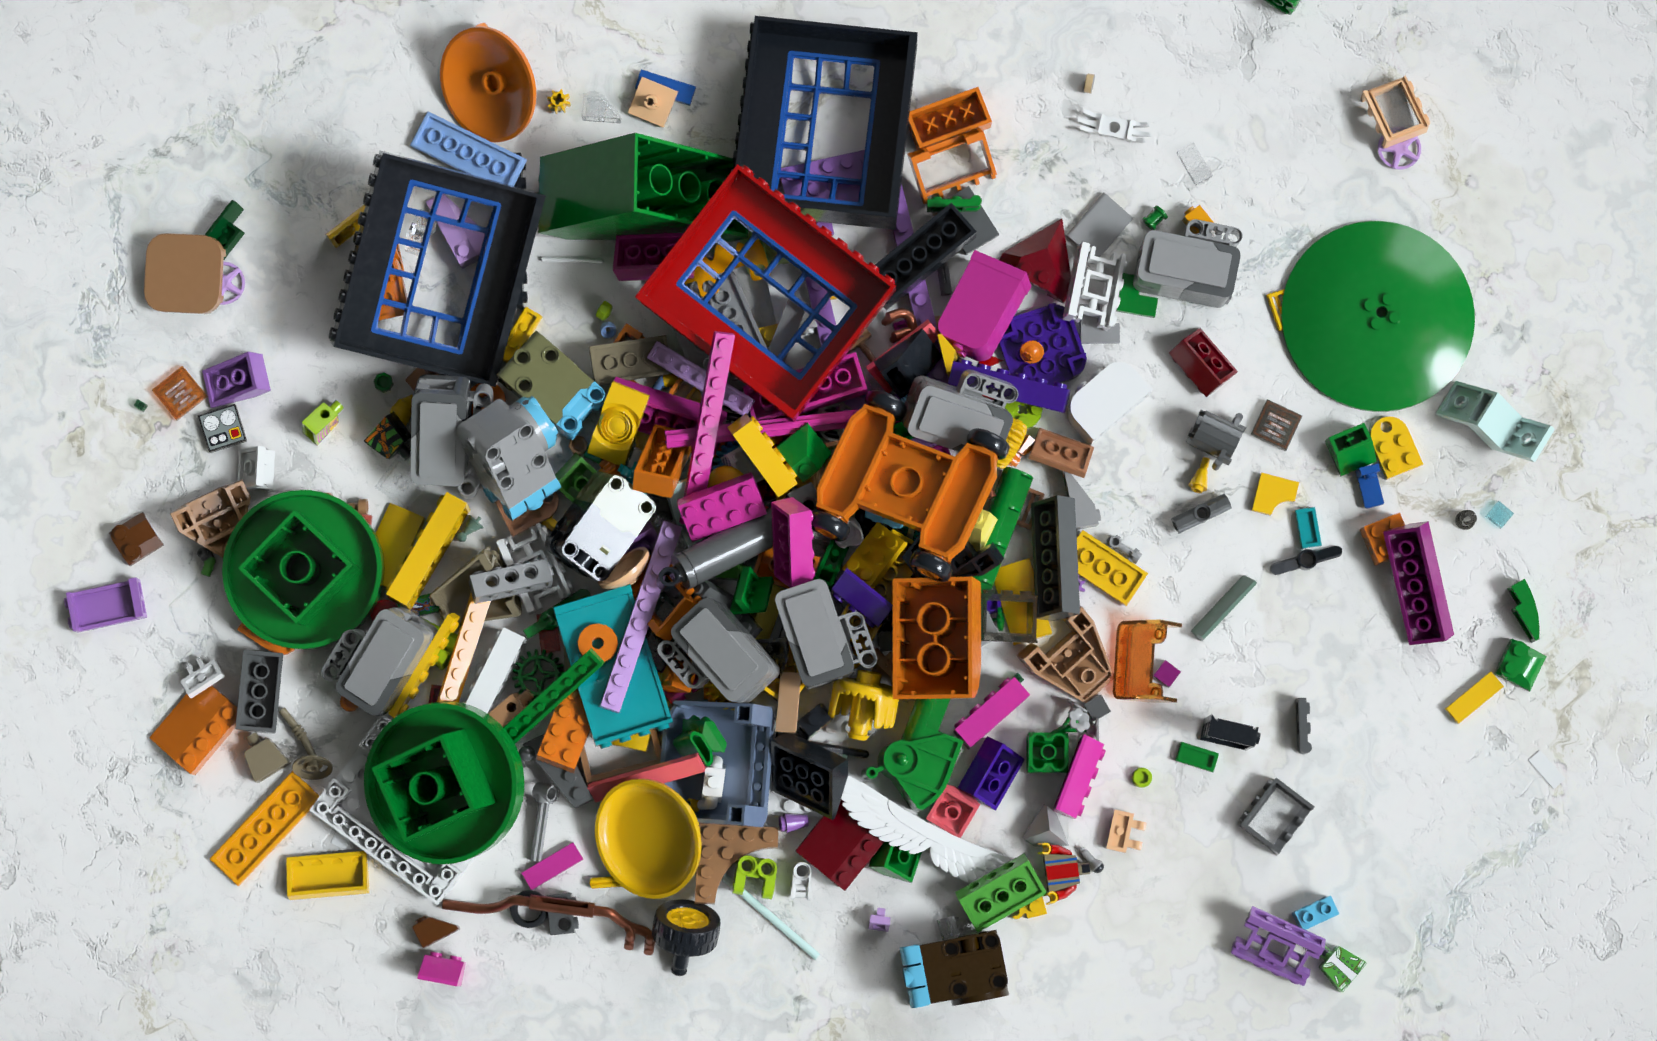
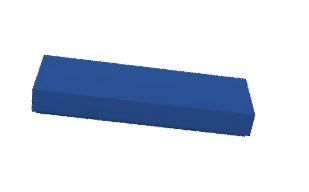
M641 69L635 89L638 88L641 78L644 77L678 91L675 101L688 106L691 105L696 86Z

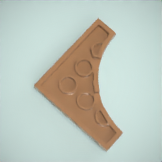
M699 823L702 844L700 862L696 871L695 904L715 905L717 890L724 874L741 857L759 850L777 849L779 827H748Z

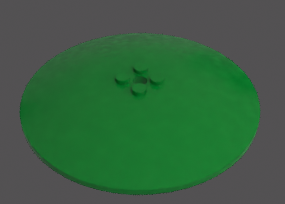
M1386 221L1358 222L1343 226L1323 236L1298 260L1290 273L1282 297L1281 325L1283 326V336L1289 354L1298 370L1322 394L1342 405L1370 412L1397 411L1415 406L1433 397L1458 373L1467 358L1474 336L1475 309L1473 297L1466 277L1458 263L1449 252L1431 237L1409 226ZM1377 308H1383L1386 311V316L1383 318L1377 316Z

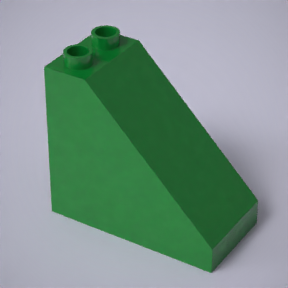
M631 133L541 156L538 177L539 193L546 197L538 224V233L567 240H616L618 235L685 233L729 176L731 170L734 169L733 158L639 133ZM733 219L722 233L721 238L725 242L747 239L748 229L736 219Z

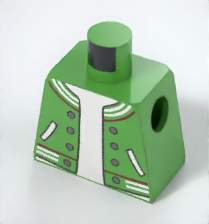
M1325 946L1322 955H1320L1324 961L1320 964L1319 969L1339 992H1344L1367 963L1340 946H1336L1332 951Z

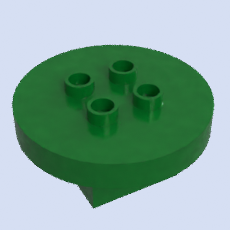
M295 490L279 493L261 501L250 509L232 531L224 551L222 565L225 593L240 621L254 634L272 644L306 650L318 649L338 643L345 631L359 629L365 623L380 598L385 570L384 556L379 539L362 514L339 498L312 490Z
M452 701L433 702L416 706L399 714L378 734L371 746L365 764L364 793L368 810L376 827L396 849L422 862L454 864L485 853L497 845L510 831L523 802L524 770L519 752L512 738L492 716L465 703Z

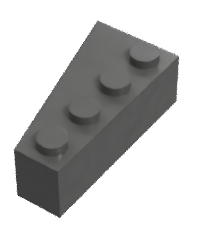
M545 734L522 744L523 746L529 745L534 749L533 758L574 808L581 807L594 800L578 765L574 773L536 759Z

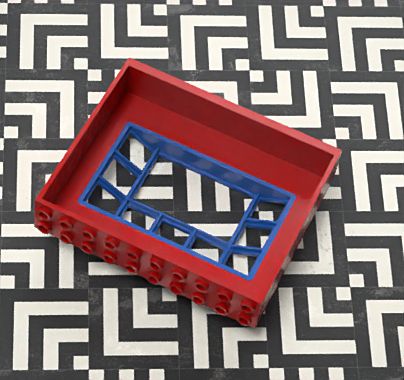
M737 164L636 294L635 298L707 355H710L714 331L733 333L735 339L729 372L791 420L795 421L896 291L895 280L887 274L885 276L881 275L879 268L873 263L867 264L864 262L863 256L856 250L851 252L847 249L848 244L839 237L837 240L834 239L829 229L823 225L821 228L816 225V220L808 213L803 215L800 207L794 202H786L785 196L776 189L774 191L769 189V184L761 177L756 179L753 171L747 166L743 165L741 167ZM733 219H736L752 233V236L739 252L721 238L722 233ZM757 239H760L777 252V255L764 271L744 257ZM716 242L734 256L732 262L721 275L702 260ZM782 258H785L802 271V274L789 290L769 276ZM739 262H742L809 314L808 318L778 356L774 355L708 304L709 300ZM697 266H700L716 279L715 284L704 298L699 297L684 284ZM807 277H810L827 291L814 309L794 295ZM832 296L850 307L836 326L819 315V312ZM814 319L832 331L819 349H816L801 338V335ZM795 343H799L813 354V357L800 373L783 361Z

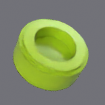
M1138 768L1132 774V782L1139 788L1147 787L1152 781V774L1146 768Z

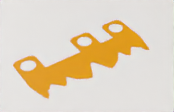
M757 239L744 257L754 265L761 264L767 268L768 261L764 248L759 239ZM738 242L736 251L739 252L744 244ZM717 245L713 260L710 261L706 256L702 260L719 274L725 271L734 259V256L721 245ZM739 262L735 268H739L745 265L742 262ZM697 266L694 278H688L684 284L697 281L700 295L704 297L708 292L702 289L703 283L705 281H712L715 284L716 279L700 266ZM749 269L750 276L753 281H758L762 279L760 276H756L751 269Z

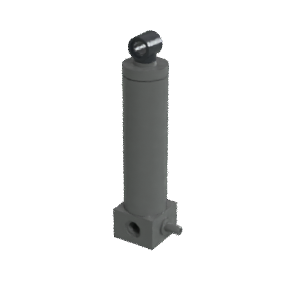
M812 482L800 488H797L795 485L784 498L793 497L812 512L818 510L816 508L817 491ZM772 507L766 509V515L725 529L671 556L673 567L663 568L656 578L659 589L670 591L679 583H682L686 589H691L773 548ZM663 576H670L672 578V582H665L663 580Z

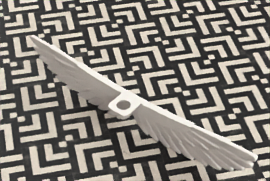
M848 775L841 797L845 801L842 805L851 811L848 814L853 819L859 821L858 825L871 829L868 831L870 834L879 837L882 841L889 842V845L900 846V850H909L910 854L922 852L930 847L931 859L936 867L940 865L941 869L945 872L949 870L952 876L956 878L959 876L961 880L969 881L970 883L1014 859L968 842L928 821L922 820L862 781H858ZM1034 868L1038 877L1043 876L1042 871Z

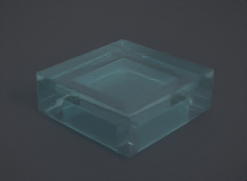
M1498 501L1485 517L1501 529L1514 513Z

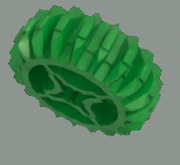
M535 649V656H532L530 651H528V659L520 656L524 662L522 664L516 662L515 665L520 668L519 670L513 669L512 671L518 674V676L512 677V680L519 681L514 687H522L518 692L519 694L527 688L524 681L536 682L538 692L530 690L534 695L532 701L544 691V682L547 679L555 677V681L564 673V671H559V669L564 667L563 663L556 665L560 660L559 657L552 660L554 654L550 652L546 656V650L544 649L541 655ZM540 660L549 662L553 666L554 671H544ZM534 661V670L523 675L525 668ZM538 668L541 674H545L540 683L537 678H533Z

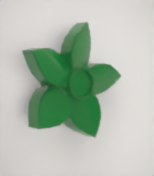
M998 607V616H996L997 618H992V621L997 622L999 631H1003L1004 616L1001 607Z

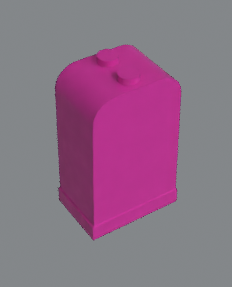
M974 250L968 266L939 319L938 329L940 334L956 350L959 357H969L976 361H985L995 352L1024 297L1032 286L1027 272Z

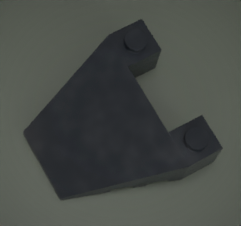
M920 533L902 558L916 578H927L913 570L909 563L913 552L921 551L918 547ZM968 540L965 548L952 558L950 563L953 569L951 577L984 575L1000 565L1004 557L993 542L976 552Z

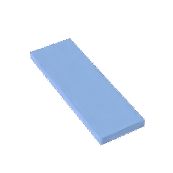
M427 111L410 144L411 147L464 173L512 186L515 185L527 162L525 158Z

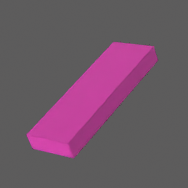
M573 842L522 872V875L530 889L533 890L584 859Z

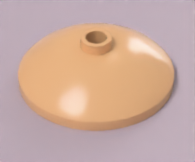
M639 547L624 554L609 577L604 581H598L599 586L603 589L624 587L627 584H634L639 579L638 576L643 572L648 562L649 551L647 548Z

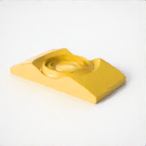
M613 381L604 401L587 453L619 466L620 464L625 465L650 395Z

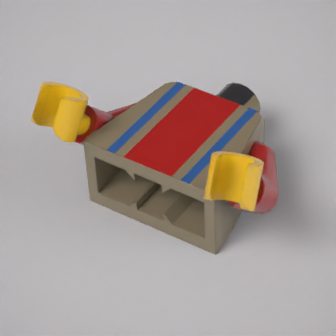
M1038 843V845L1043 847V851L1037 853L1043 855L1047 894L1043 896H1049L1050 901L1046 905H1050L1072 894L1076 890L1077 884H1080L1079 875L1090 874L1089 862L1077 863L1076 855H1073L1071 850L1060 845Z

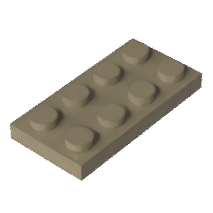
M667 335L589 346L594 381L598 385L612 383L615 377L629 381L673 374L647 358L657 341L668 347Z

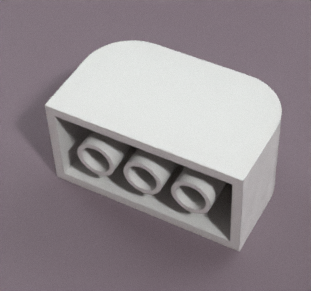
M1115 362L1103 370L1099 368L1091 375L1092 377L1088 383L1084 381L1077 387L1076 394L1068 406L1067 417L1069 423L1090 446L1145 400L1153 390L1138 372L1127 363Z

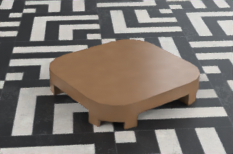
M166 233L154 237L148 244L146 251L144 295L148 305L154 310L173 313L211 314V312L216 310L220 303H223L224 296H222V280L226 250L223 249L221 243L216 238L205 235Z

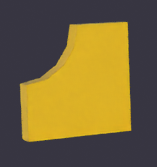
M1261 472L1251 511L1271 516L1278 504L1295 501L1299 482Z

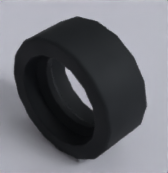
M526 890L517 894L520 896L531 897V894L543 896L539 892L533 890ZM518 905L510 907L511 917L514 922L525 928L538 927L548 916V912L541 911L537 919L526 921L518 914Z

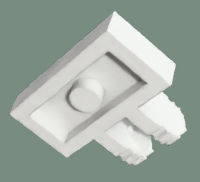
M197 657L196 662L200 668L194 671L195 669L189 663L185 665L190 675L180 682L190 698H193L225 677L214 659L205 664L201 657Z

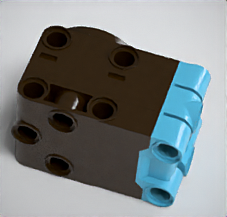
M997 929L938 942L899 948L902 965L907 966L902 971L905 986L911 988L907 989L911 1008L928 1006L933 1003L951 1000L952 1006L1009 995L1008 978Z

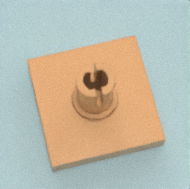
M642 77L628 113L664 128L678 91Z

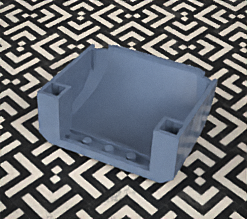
M674 700V705L670 711L673 723L669 724L670 728L663 730L660 763L684 757L676 750L673 740L682 732L683 719H689L692 715H696L700 719L703 716L710 718L727 742L725 753L712 752L713 755L720 756L723 759V765H726L721 803H717L715 809L694 811L698 823L763 827L768 814L771 741L773 740L775 720L772 707L749 703ZM705 772L664 784L676 791L690 805L691 802L687 801L689 798L701 800Z

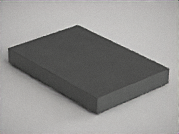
M968 186L951 197L959 196L962 199H971L974 193ZM982 206L976 212H960L977 231L976 238L963 248L966 255L999 236L997 229Z

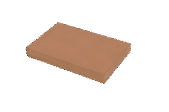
M1039 428L1028 459L1084 478L1094 447Z

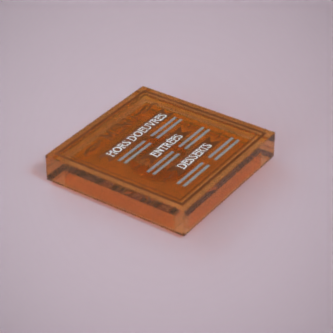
M181 366L152 389L154 394L177 421L208 397L184 366Z

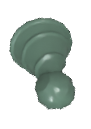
M469 515L464 532L457 534V540L465 542L467 535L483 529L484 527L479 523L482 518L478 516L475 519Z

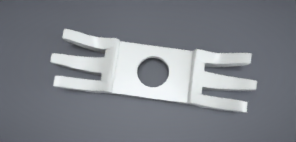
M1085 109L1083 114L1097 119V121L1082 118L1077 120L1079 123L1092 127L1080 126V130L1090 134L1110 136L1133 143H1146V139L1136 137H1151L1149 132L1134 129L1149 127L1150 123L1109 117ZM1112 122H1116L1120 126V130L1116 133L1109 130V124Z

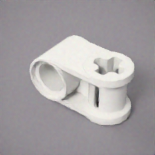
M472 464L465 474L464 482L458 486L460 495L465 499L473 498L482 487ZM465 485L473 486L472 491L469 493L463 492L462 489Z
M799 862L794 866L790 899L807 898L809 901L811 899V867L806 862ZM798 866H806L808 874L803 877L799 876L796 871ZM796 890H805L806 892H798Z

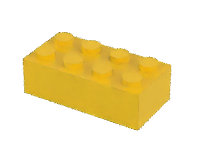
M746 413L727 427L778 498L798 484L794 479L797 477L796 473L788 463L783 464L786 461L776 447L772 448L775 444L766 432H760L763 428L754 416L749 417Z

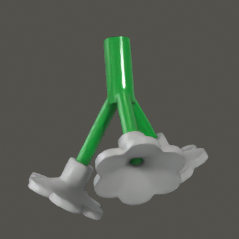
M1067 698L1071 705V709L1068 712L1069 715L1062 726L1050 733L1087 732V734H1094L1096 740L1099 741V718H1096L1095 724L1090 726L1088 710Z

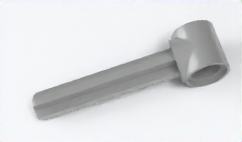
M538 782L532 790L533 798L536 802H539L531 851V860L540 862L542 859L549 804H553L559 796V789L556 785Z

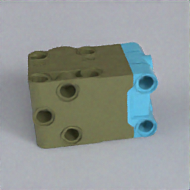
M535 331L497 374L498 381L509 391H512L519 399L533 396L550 421L555 425L557 431L565 438L571 440L578 436L579 432L583 429L582 423L592 411H598L603 407L607 396L602 387L538 331Z

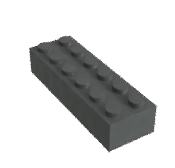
M1056 495L1031 503L1036 619L1056 621L1080 614L1075 498Z

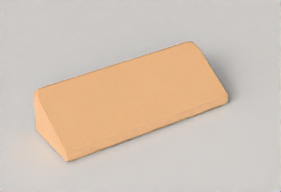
M781 672L775 732L796 733L801 684L799 673Z

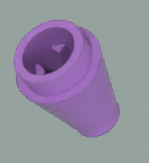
M784 813L783 816H779L781 832L789 833L809 826L807 815Z

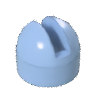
M610 321L603 322L600 326L601 335L604 338L614 337L616 334L615 325Z

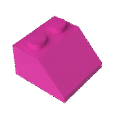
M430 952V955H424L417 979L451 986H461L466 962L461 961L462 957L450 955V959L442 958V953Z

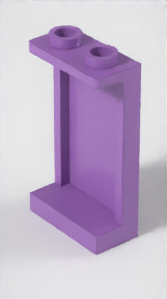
M136 577L121 583L74 593L66 592L67 598H64L65 607L67 610L69 609L70 617H68L69 627L77 633L147 618L141 581Z

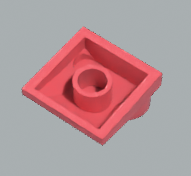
M947 785L926 819L952 835L961 838L980 804L966 792L955 786Z

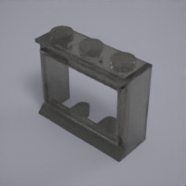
M983 590V593H981V641L1038 643L1036 638L1038 595H1032V591H1020V595H1016L1011 590H1001V594H994L995 590ZM987 601L1027 602V633L986 632Z

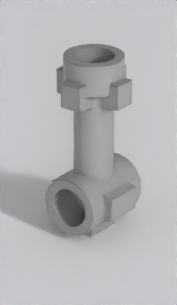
M1118 535L1110 536L1107 539L1109 548L1112 550L1118 549L1129 557V561L1135 564L1142 556L1137 548L1132 550L1121 543V537Z

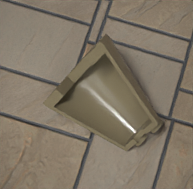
M490 547L481 550L429 595L432 604L441 608L439 614L442 620H445L448 614L456 613L460 616L458 623L461 625L471 593L468 583L470 575L477 571L488 572L496 567H507L495 550L490 551ZM512 577L505 578L508 582H514ZM493 581L486 582L490 587L496 585ZM514 595L490 601L484 621L520 616L522 613L520 597H515Z

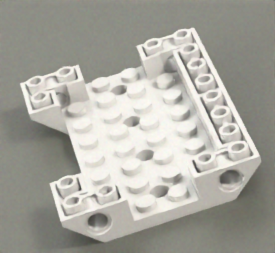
M382 715L379 716L358 744V750L337 778L331 780L309 811L438 905L453 889L475 857L454 864L422 862L396 849L376 827L367 807L364 780L359 778V772L365 769L369 751L376 737L391 721L388 717Z

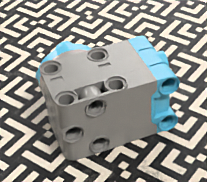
M533 396L529 398L522 397L511 405H508L501 399H497L472 417L461 422L457 427V434L481 482L485 495L491 503L500 500L502 508L510 520L513 521L525 513L527 509L536 510L540 508L545 498L561 488L545 454V451L556 444L558 431Z

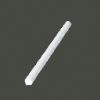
M540 258L542 262L601 264L604 262L603 259L597 258Z

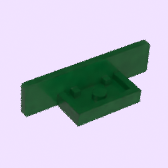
M234 200L230 201L205 234V236L216 238L221 243L223 249L226 250V257L245 234L241 229L233 225L244 210Z

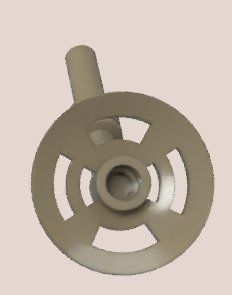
M284 707L279 713L292 729L291 732L295 733L294 736H297V740L301 741L308 755L300 757L293 762V772L297 776L308 780H319L328 777L333 770L332 763L328 759L316 755L306 735L307 732H304L305 729L301 728L302 725H298ZM323 765L328 766L324 771H320Z

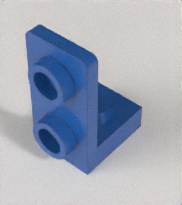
M1379 463L1357 469L1355 472L1364 507L1367 509L1383 505L1384 500L1377 473L1380 472Z

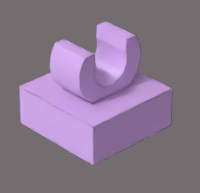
M877 908V914L870 916L869 929L889 931L891 917H885V908Z

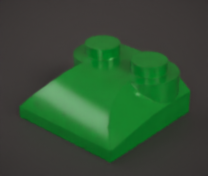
M1511 638L1494 674L1530 692L1547 656L1530 648L1524 642Z

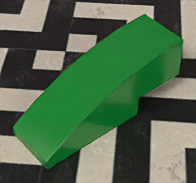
M1523 579L1507 588L1517 604L1511 611L1530 642L1533 643L1539 640V616L1532 592L1526 580Z

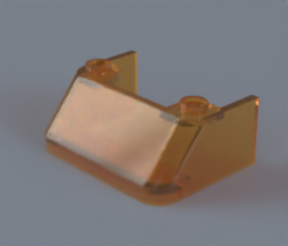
M1161 619L1122 621L1119 623L1116 632L1113 695L1116 699L1152 703H1177V698L1163 696L1162 686L1159 683H1152L1155 644H1161L1165 641L1167 628H1181L1182 623Z

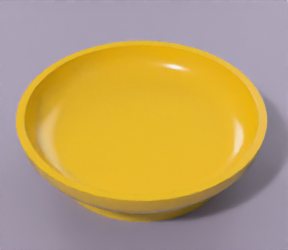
M633 779L622 782L612 788L602 800L595 820V839L601 860L615 881L629 892L650 899L669 897L685 887L698 868L702 844L699 823L690 805L672 788L651 779Z

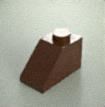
M426 915L415 921L416 925L412 926L423 948L460 930L458 925L433 917L427 918Z

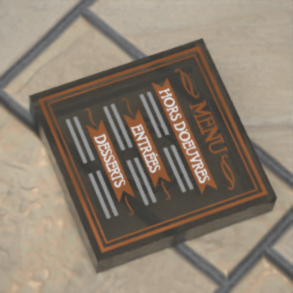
M1267 399L1250 435L1287 451L1302 415Z

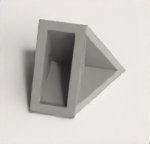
M1044 804L1023 838L1035 847L1042 846L1038 845V843L1060 846L1069 845L1057 814Z

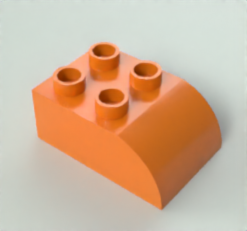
M950 577L947 582H939L930 578L893 579V699L974 698L978 692L981 674V582L973 577Z

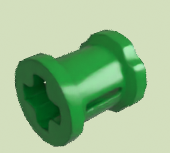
M1156 205L1147 217L1144 216L1142 218V221L1149 229L1155 230L1156 226L1163 219L1166 220L1168 216L1163 209Z

